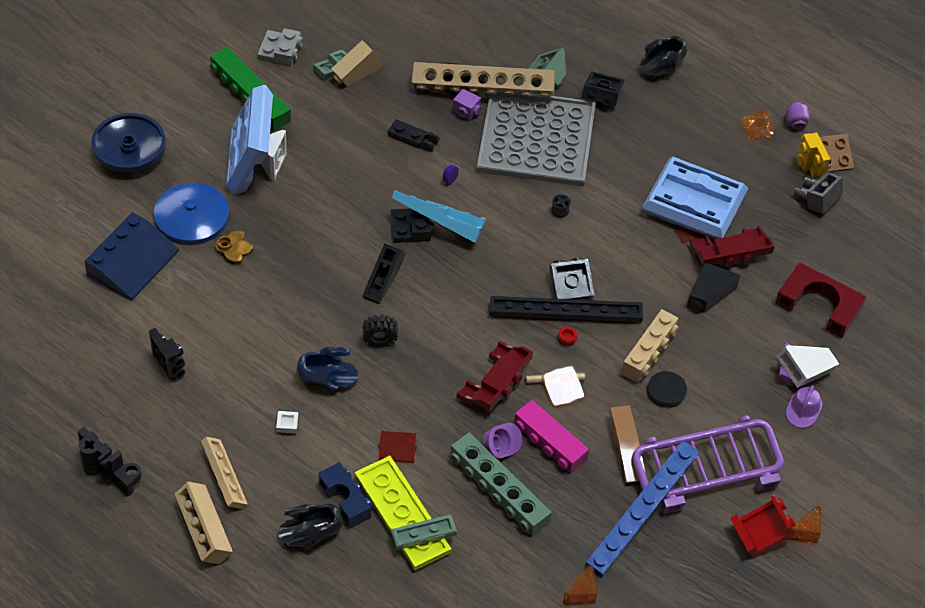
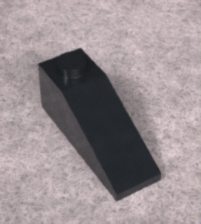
M384 243L362 296L381 303L399 272L406 255L401 249Z

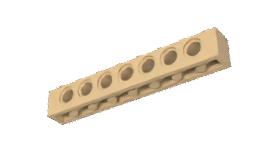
M414 62L412 84L419 90L434 88L436 91L451 89L453 92H460L462 89H465L471 93H479V91H486L488 94L504 92L505 95L522 93L523 96L539 94L540 97L554 95L556 80L555 70ZM429 74L436 75L432 81L427 80V76ZM447 75H453V79L450 82L444 81ZM464 76L471 77L467 83H463L462 78ZM482 77L488 78V82L485 84L479 83V80ZM499 78L506 79L503 85L497 84ZM517 79L524 80L521 86L514 84ZM540 80L542 83L539 87L532 86L533 81Z

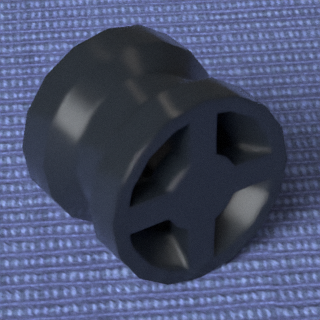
M562 194L554 196L551 208L552 214L558 218L566 217L570 210V198Z

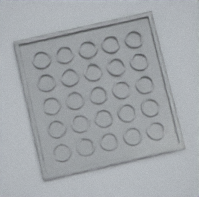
M504 92L490 94L476 171L584 186L596 102L557 96L540 97L539 94H532V96H523L522 93L505 95Z

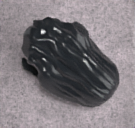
M675 35L667 39H656L647 44L644 49L646 51L645 58L640 63L641 73L652 78L671 74L680 61L685 58L688 51L687 43Z
M303 504L294 508H288L284 515H289L293 518L286 520L280 526L279 538L288 548L310 549L324 538L337 534L341 529L343 519L339 508L333 504Z

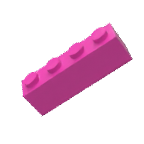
M533 400L515 413L514 424L529 437L533 444H537L548 457H552L562 469H566L571 474L588 460L589 449Z

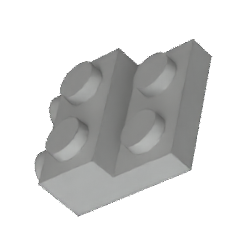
M285 28L282 33L267 30L257 54L258 59L292 66L294 59L296 60L298 57V48L302 47L303 44L301 32Z

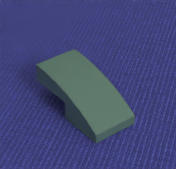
M344 50L330 53L328 60L314 64L313 70L323 80L334 76L335 73L331 68L347 53Z

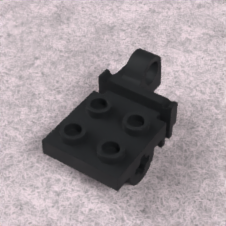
M85 427L78 430L79 450L84 472L88 475H98L103 472L101 478L103 481H106L108 486L114 482L128 496L133 494L132 487L141 479L140 466L136 463L123 464L122 453L119 450L111 454L112 449L109 445L101 443L93 431L89 432ZM129 470L137 471V473L133 476H128L126 474Z

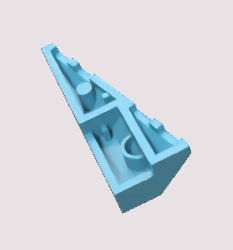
M396 190L392 196L394 200L474 243L478 241L486 221L484 217L479 218L471 215V213L462 212L432 201H423L415 196H409Z

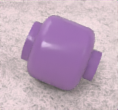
M800 102L792 103L786 109L787 124L795 130L805 128L810 122L808 107Z

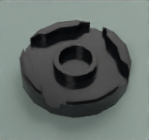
M658 372L651 377L648 383V394L652 401L655 400L658 405L674 407L685 399L687 385L685 380L674 372Z

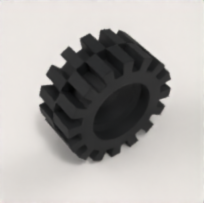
M380 314V317L373 315V318L368 317V320H364L362 325L363 340L369 346L373 344L374 347L378 345L380 347H384V345L388 347L390 343L394 344L397 341L398 325L393 317L390 319V316L384 317V315Z

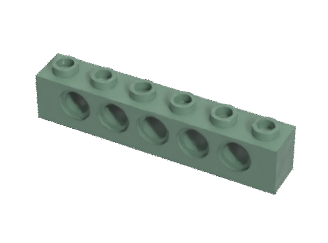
M470 432L451 445L450 457L452 461L457 465L459 464L464 469L466 475L473 478L478 483L480 489L486 491L497 505L500 504L505 509L506 514L519 523L520 528L524 532L534 536L551 522L552 512Z

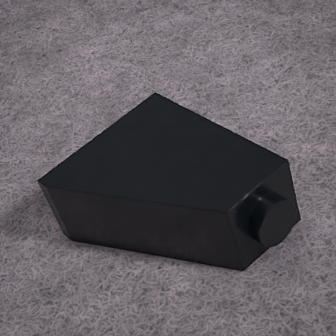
M705 262L689 295L687 306L696 311L707 312L737 289L741 275Z

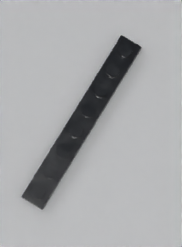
M490 296L489 316L643 322V302Z

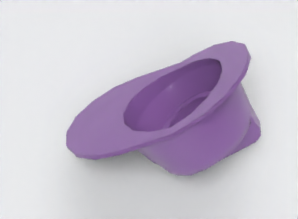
M813 385L800 388L793 394L788 404L786 417L790 424L795 427L808 428L812 426L822 409L823 402Z
M505 423L488 430L484 434L483 443L481 444L496 458H504L519 451L522 445V434L515 424Z

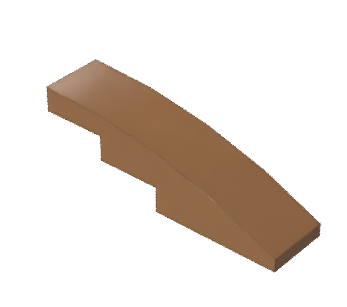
M630 405L611 407L610 415L615 445L618 447L625 484L640 482L632 459L634 450L640 444ZM641 454L640 459L644 468L643 458Z

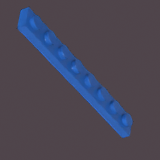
M685 441L679 444L586 561L588 567L602 577L697 458L699 455L698 450Z

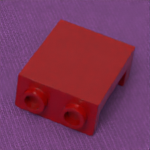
M774 494L770 496L771 501L741 518L738 514L730 517L748 553L753 558L797 534L793 528L796 526L791 515L787 516L784 512L787 508L781 498L777 499Z

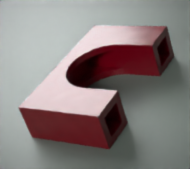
M799 262L778 291L775 303L793 311L800 299L806 294L821 293L828 296L834 302L836 309L828 320L826 330L843 338L862 310L867 296Z

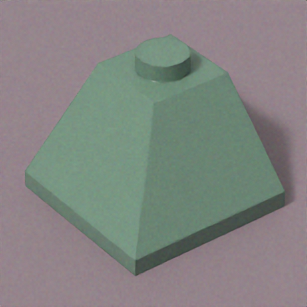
M559 48L540 54L529 69L555 70V88L558 87L566 75L565 50ZM540 80L533 81L538 86L542 83Z

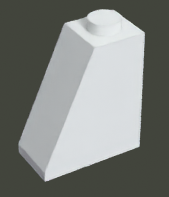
M788 345L776 355L797 388L829 374L839 365L829 348Z

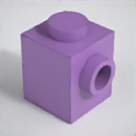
M462 89L453 99V112L471 121L481 111V97Z

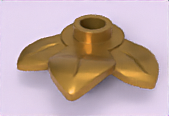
M234 231L228 236H221L216 242L217 251L223 253L226 259L232 262H241L242 256L249 254L253 250V246L243 240L244 232Z

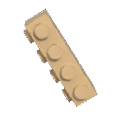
M661 309L625 359L621 375L636 383H639L643 376H647L653 362H657L661 351L665 350L668 346L670 338L676 335L679 326H677L678 317Z
M187 481L175 493V496L202 562L221 564L233 553L206 485Z

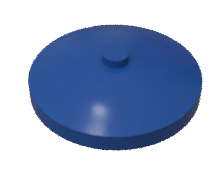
M183 183L168 189L159 197L154 207L155 224L157 229L170 241L183 245L202 244L216 238L226 228L229 221V206L224 195L216 188L203 183Z

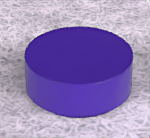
M449 165L443 172V181L452 184L458 176L459 169Z

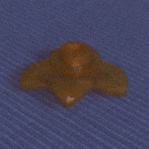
M758 110L753 115H747L740 123V126L748 128L750 140L756 139L762 134L771 140L775 132V126L770 121L771 116L766 110Z

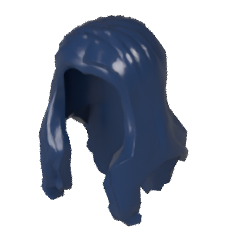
M325 347L317 352L303 354L297 362L298 375L302 381L308 384L323 385L335 391L339 388L350 387L358 381V370L351 363L343 362L342 358L338 357L349 356L351 353L350 349Z

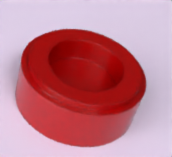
M572 327L561 328L558 332L559 343L564 346L574 345L577 341L576 330Z

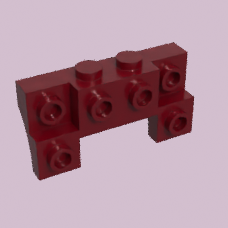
M760 225L750 230L743 228L742 234L714 239L713 244L708 235H705L703 239L694 240L690 238L689 242L695 257H699L702 267L705 262L711 265L718 264L719 268L731 267L742 263L747 264L753 262L756 256L772 254L775 248L772 239L766 236Z
M499 341L497 347L489 353V358L496 363L481 380V386L467 380L462 390L457 392L456 398L472 407L477 404L490 412L498 402L501 403L505 397L508 398L512 392V387L515 384H519L522 380V371L533 358L531 350L523 346L515 347Z

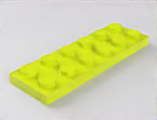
M391 456L354 472V477L390 533L393 528L432 519ZM445 538L401 549L415 571L451 553V547Z

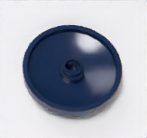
M124 113L104 120L95 129L91 144L95 158L104 167L118 172H136L152 166L162 157L166 147L164 130L154 119L142 114Z

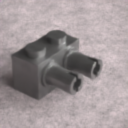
M826 172L820 179L807 176L803 183L804 187L798 185L794 189L795 197L807 200L808 209L824 214L843 195V177Z

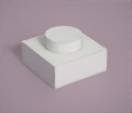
M278 411L276 432L297 433L298 412Z

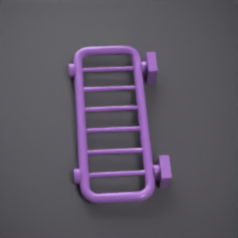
M746 415L738 419L739 423L658 442L656 437L647 438L644 441L645 445L637 447L632 455L633 464L642 490H644L649 482L640 459L641 454L652 451L658 470H660L661 464L656 450L671 447L672 452H674L675 446L679 445L682 441L690 443L696 449L694 441L709 438L722 478L708 481L698 455L696 461L704 482L689 485L684 473L682 480L685 486L671 489L660 507L663 515L682 511L686 503L683 496L685 494L759 477L755 484L757 492L777 488L781 479L776 472L781 470L784 460L770 424L761 419L751 420ZM761 427L765 431L776 461L773 466L764 467L750 428ZM742 430L747 431L760 469L745 472L731 433ZM728 435L742 473L726 476L712 437Z

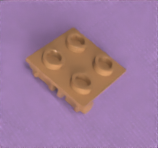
M848 134L820 137L831 159L827 172L854 168Z

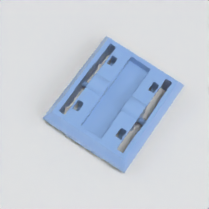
M266 85L252 89L231 128L226 186L233 195L247 191L253 179L254 165L262 164L269 152L273 94Z
M670 157L641 210L648 215L702 236L708 235L710 239L714 240L725 236L748 191V187L736 180L678 158Z

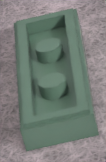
M450 514L391 529V534L396 549L400 550L456 536L457 530Z

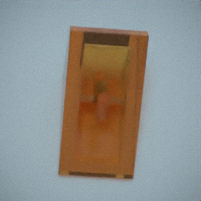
M816 506L795 522L796 526L793 528L797 534L788 538V540L809 543L818 542L821 534V508L819 506Z
M591 565L586 568L564 593V605L596 603L598 593L594 569Z

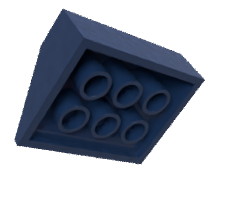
M132 212L84 261L86 274L133 301L179 252V248L148 220Z

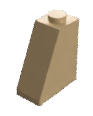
M362 40L331 69L335 73L333 77L339 84L343 82L348 87L382 69L384 65L374 51Z

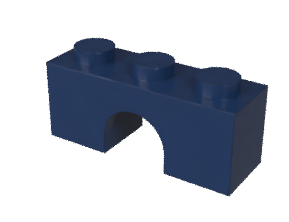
M338 462L318 473L319 485L328 498L338 494L347 497L346 500L339 503V511L350 529L371 518L372 503L369 498L363 496L360 485L357 482H353L351 473L346 467L344 468Z

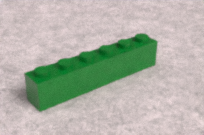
M228 47L210 56L212 72L217 73L222 82L227 84L232 92L242 99L244 104L253 88L266 85ZM268 87L273 94L270 128L275 131L291 122V109Z

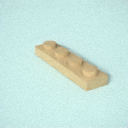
M205 437L201 441L204 452L209 459L211 469L216 476L228 507L244 509L248 504L221 440Z

